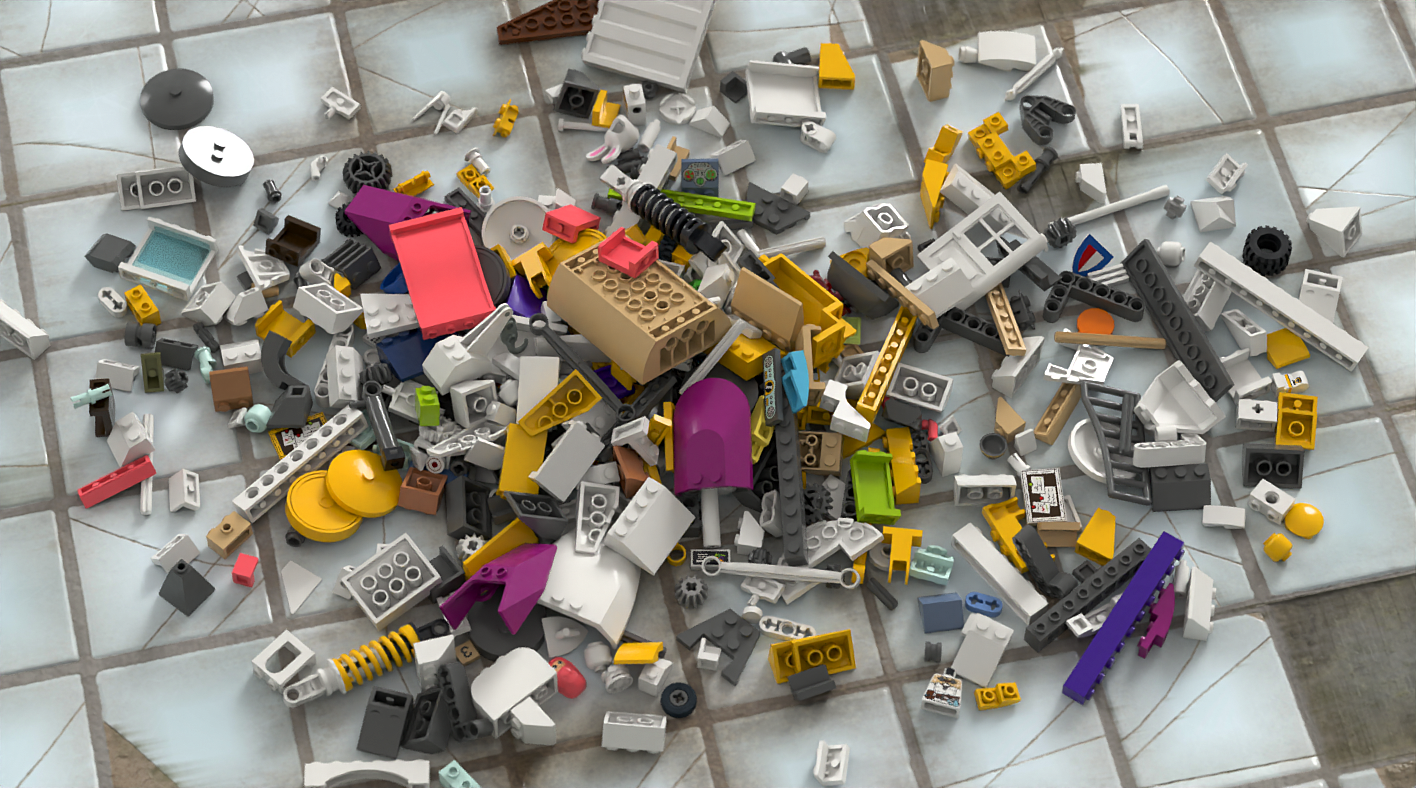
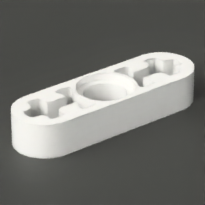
M764 616L759 622V631L762 635L784 641L804 638L806 633L810 634L808 637L816 636V630L812 626L773 616ZM768 623L771 624L769 629L765 628V626H767ZM790 627L793 633L789 635L784 634L782 629Z

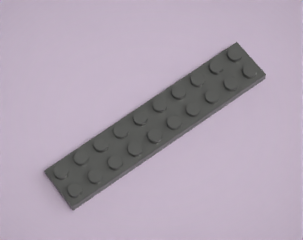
M1144 239L1121 264H1123V268L1126 270V274L1129 276L1140 298L1145 302L1147 310L1164 339H1166L1177 361L1180 360L1209 397L1217 402L1235 384L1150 240Z

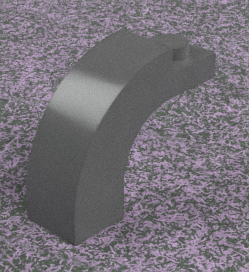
M269 330L261 350L262 367L267 378L276 387L286 390L290 385H307L292 377L286 370L285 355L292 341Z

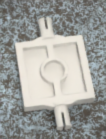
M412 380L401 382L395 389L384 385L382 392L392 396L388 411L419 424L415 411V388H421L424 385ZM440 408V416H443L445 409Z

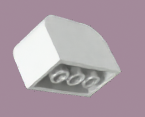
M517 648L507 655L499 657L495 664L481 671L471 686L472 701L477 720L487 718L492 722L493 732L491 735L495 739L512 727L510 710L529 696L540 706L558 692L557 672L539 653L530 648Z

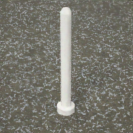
M559 118L558 131L576 129L606 132L609 130V128L592 126V123L564 121V118Z

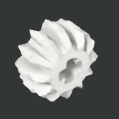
M475 533L472 537L466 534L465 540L460 539L459 545L456 547L457 558L462 560L463 563L485 545L487 540L484 541L482 535L477 538Z

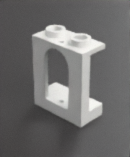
M286 629L252 660V671L257 678H263L273 691L277 690L280 694H283V686L306 665L312 668L316 664L315 653ZM283 646L297 656L279 673H271L265 667L266 662Z

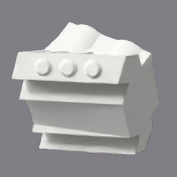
M890 203L874 204L844 221L845 232H851L852 241L858 243L861 248H869V245L884 237L911 240V235L906 231L909 225Z

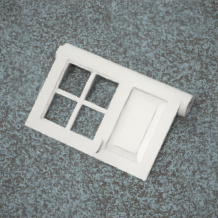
M998 192L921 251L917 257L929 271L950 257L958 264L976 292L955 306L965 311L1042 250L1047 252L1048 240L1044 234H1039L1001 192ZM999 208L1011 220V223L998 233H995L983 219ZM980 222L993 237L977 248L964 233ZM1015 225L1028 240L1012 251L1000 236ZM997 240L1009 255L993 266L981 251Z

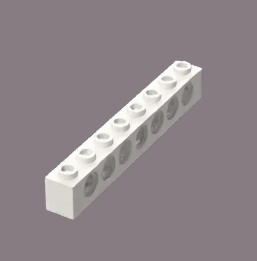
M349 404L232 500L238 514L250 523H254L288 494L290 486L297 478L308 472L316 471L369 427L363 413L356 408H349Z

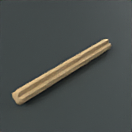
M1056 331L1054 335L1056 343L1161 350L1166 347V339L1062 331Z

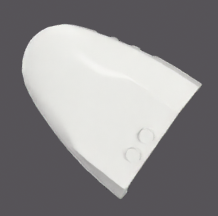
M610 521L595 555L575 552V527L553 543L557 546V551L545 590L537 603L596 627L611 643L612 649L616 650L627 627L635 603L641 567L604 545L606 535L614 525V521Z

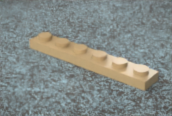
M871 259L866 263L868 268L867 275L872 281L875 280L881 289H886L892 298H896L902 307H907L913 316L919 317L924 325H928L931 329L939 326L933 310Z
M1001 282L985 294L1006 355L1025 356L1026 347Z

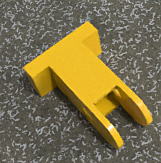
M544 242L511 261L514 268L522 276L526 274L530 287L538 299L542 298L539 288L546 284L550 286L552 280L546 261L554 256Z
M883 526L884 540L882 543L891 544L888 583H891L892 570L906 571L905 585H908L911 546L921 547L923 530Z

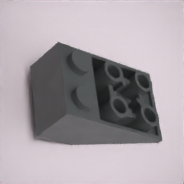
M373 686L367 703L357 750L396 759L414 708L413 695Z

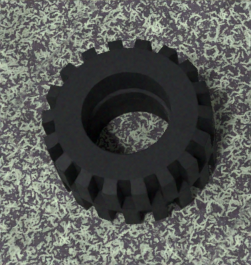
M1260 226L1257 230H1251V233L1247 235L1242 254L1243 262L1256 273H1261V276H1265V274L1273 276L1274 273L1278 275L1288 265L1292 251V242L1287 234L1284 235L1283 230L1279 231L1274 226L1273 228H1270V226H1265V228ZM1260 249H1269L1274 253H1266Z

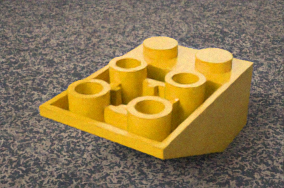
M927 159L922 173L920 197L929 227L933 229L934 223L939 221L940 208H943L945 200L944 195L939 191L950 172H948V164Z

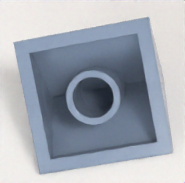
M957 592L917 598L924 633L964 628L962 599Z

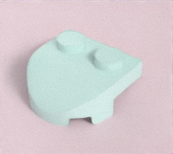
M928 545L927 549L922 550L919 547L915 551L914 559L909 569V576L947 586L954 558L947 555V550L939 546Z

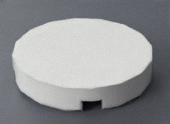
M674 93L669 94L660 102L661 117L672 125L686 124L695 115L696 107L694 100L683 93H678V95H674Z

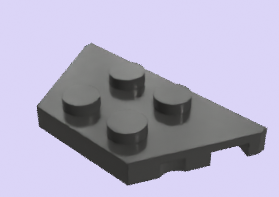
M749 182L746 202L756 203L753 215L754 224L777 235L785 229L795 226L796 222L804 218L805 220L810 218V212Z

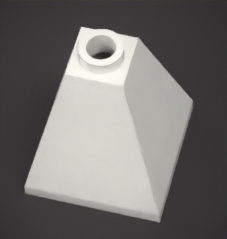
M1360 207L1316 209L1307 217L1310 230L1343 258L1362 235Z

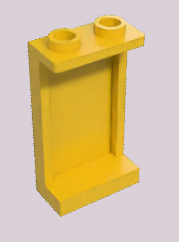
M508 424L505 432L507 436L496 495L501 496L505 500L507 499L503 494L504 491L538 495L539 485L528 476L532 471L537 472L543 464L548 430L530 436L521 425Z

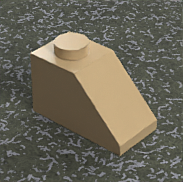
M999 397L994 433L1003 436L1008 444L1015 439V435L1024 432L1026 422L1002 397Z

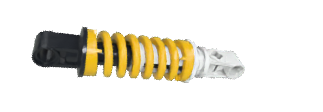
M440 618L416 628L413 622H409L408 625L398 629V634L392 631L388 634V638L381 636L378 642L375 640L370 641L368 647L361 645L359 652L352 649L349 652V656L343 653L339 656V659H327L328 667L323 670L320 668L316 670L317 674L308 676L300 682L288 686L284 691L283 701L286 706L294 708L307 701L314 700L325 693L329 696L336 690L346 694L347 691L353 689L352 683L357 681L358 685H363L362 678L367 677L368 681H372V674L375 672L378 676L383 675L382 669L384 668L391 672L393 670L392 661H395L397 667H402L403 663L400 657L404 656L407 663H411L413 661L411 652L413 658H415L413 643L447 636L450 629L449 623L445 619ZM436 626H442L445 629V632L439 634L435 631L434 628ZM294 692L298 695V699L294 701L289 700L287 695Z

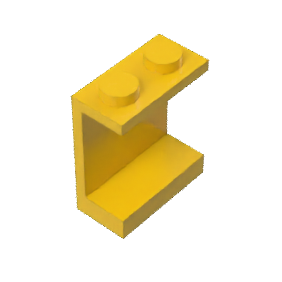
M281 300L275 305H271L268 312L263 317L258 318L255 323L256 335L265 340L270 330L292 341L286 353L290 358L316 333L315 324L312 320L307 319L303 323L284 311Z

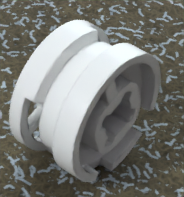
M615 664L607 668L608 672L601 674V679L609 693L623 691L633 682V678L625 664Z

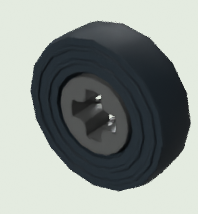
M672 683L665 687L661 694L662 709L673 718L687 717L696 708V693L686 683ZM679 696L682 697V701L676 703V699Z

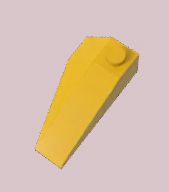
M575 369L522 417L518 423L530 436H533L589 411L602 397Z

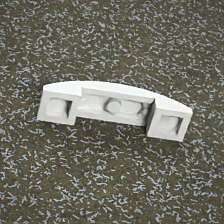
M1123 593L1113 597L1110 603L1086 615L1081 613L1067 620V626L1077 638L1096 634Z

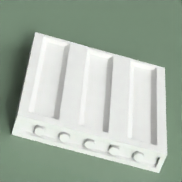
M599 0L597 6L599 8L598 13L594 15L592 20V31H589L587 35V46L583 48L581 53L582 61L587 66L687 93L717 0Z

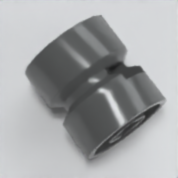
M128 321L125 328V345L137 347L140 344L142 348L153 349L156 342V325L144 323L141 326L139 322Z

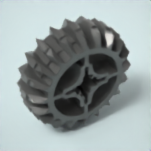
M369 150L366 154H363L361 151L360 155L354 154L353 158H348V163H345L342 171L343 181L346 187L351 189L352 193H358L363 185L387 190L393 176L392 166L388 159L384 158L383 154L378 155L376 151L371 154Z

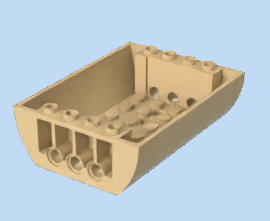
M601 242L561 262L552 277L547 295V306L641 385L717 344L732 327L726 313L658 259L636 278L600 262L598 246Z

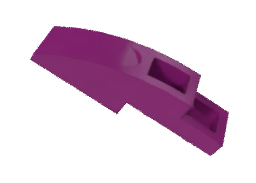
M1171 583L1168 584L1166 589L1162 588L1158 595L1159 601L1157 604L1153 603L1148 613L1151 616L1150 624L1146 630L1148 634L1146 637L1142 636L1137 644V647H1139L1138 656L1144 659L1154 644L1160 648L1162 647L1169 632L1175 605L1174 586Z

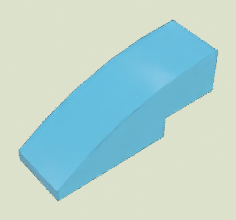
M803 350L790 352L781 359L785 375L782 377V384L793 414L807 406L809 395V374Z

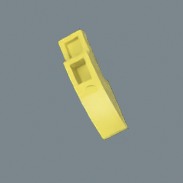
M762 395L759 397L751 415L752 464L758 462L763 448L769 445L775 425L772 427L765 426L764 396Z

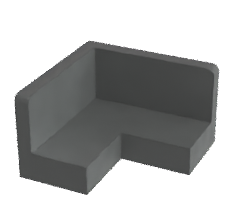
M443 545L439 547L440 555L429 561L442 579V583L432 588L430 595L427 596L432 604L437 603L436 598L448 596L449 593L456 591L466 582L465 572Z

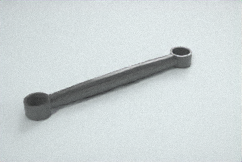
M536 313L530 317V331L534 335H542L562 359L587 380L602 397V400L616 412V419L620 425L636 420L635 408L630 404H623L598 375L549 327L546 315ZM538 320L546 323L542 328H535L532 324ZM623 411H630L633 416L629 419H622L619 417V414Z

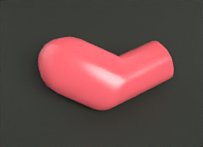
M923 419L922 430H928V440L933 441L938 437V425L932 419Z

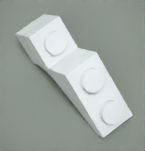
M830 379L821 397L819 408L834 413L830 430L866 442L871 426L870 423L847 402L845 397L848 386Z

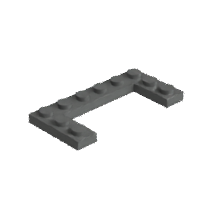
M665 372L643 385L638 381L635 383L646 387L631 404L635 408L636 419L647 416L655 405L659 403L662 397L677 382L674 375ZM625 411L620 418L629 419L633 414L630 411ZM617 421L601 438L600 442L605 447L595 460L605 463L613 454L614 446L611 444L613 429L622 426Z

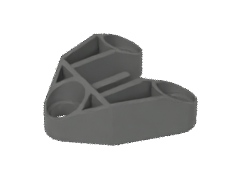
M1027 95L1020 100L1019 110L1022 129L1038 145H1046L1052 141L1053 129L1048 126L1050 121L1068 124L1075 119L1076 109L1074 106L1051 97ZM1023 103H1029L1031 107H1026Z

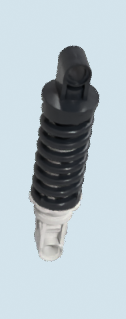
M613 164L599 178L607 187L622 195L623 201L629 205L628 209L630 212L639 215L640 218L653 225L678 245H681L689 254L694 255L702 252L711 261L716 262L727 249V246L722 241L712 236L713 229L708 222H702L699 217H695L693 213L688 212L679 203H675L672 198H668L666 194L661 193L652 183H642L637 179L632 180Z

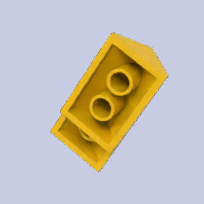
M847 629L771 644L768 661L776 683L788 682V676L822 664L826 665L828 674L855 669L856 664L851 630Z

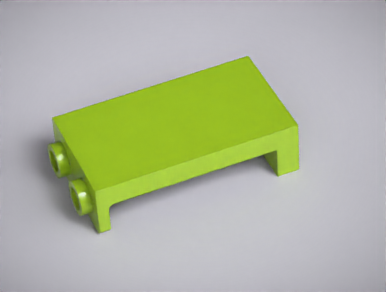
M859 450L851 457L850 467L857 522L894 525L901 517L900 509H895L889 467V462L893 458L892 454L882 451L867 452L866 450Z

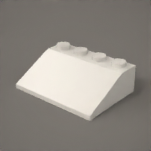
M648 477L608 531L604 545L654 576L694 521L695 516L665 486Z
M404 533L341 579L378 631L430 595L432 588L442 583L441 576L407 533Z

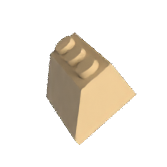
M922 40L919 44L916 76L928 102L949 97L950 89H952L951 78H953L952 67L954 66V59L952 56H949L947 49Z

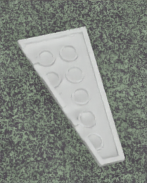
M360 294L369 339L419 328L409 294Z

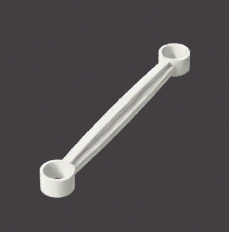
M715 556L706 557L701 565L703 572L710 577L726 573L779 580L841 583L847 589H854L860 583L859 573L852 568H846L842 572L783 565L721 562ZM715 559L719 564V569L713 574L708 573L705 569L706 563L709 560ZM851 571L856 574L857 579L853 585L847 586L843 582V575Z

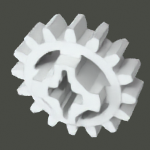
M440 416L439 426L419 425V434L423 435L424 439L429 438V442L435 441L434 443L436 444L462 430L461 425H457L456 422H451L450 418L446 419L443 416Z

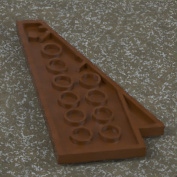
M552 0L497 26L499 45L588 35V32L592 31L593 17L597 15L599 10L597 7L599 0Z

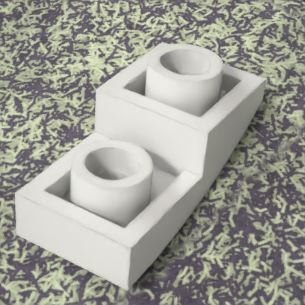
M1204 505L1202 524L1204 527L1224 526L1225 529L1245 528L1246 510L1230 506Z

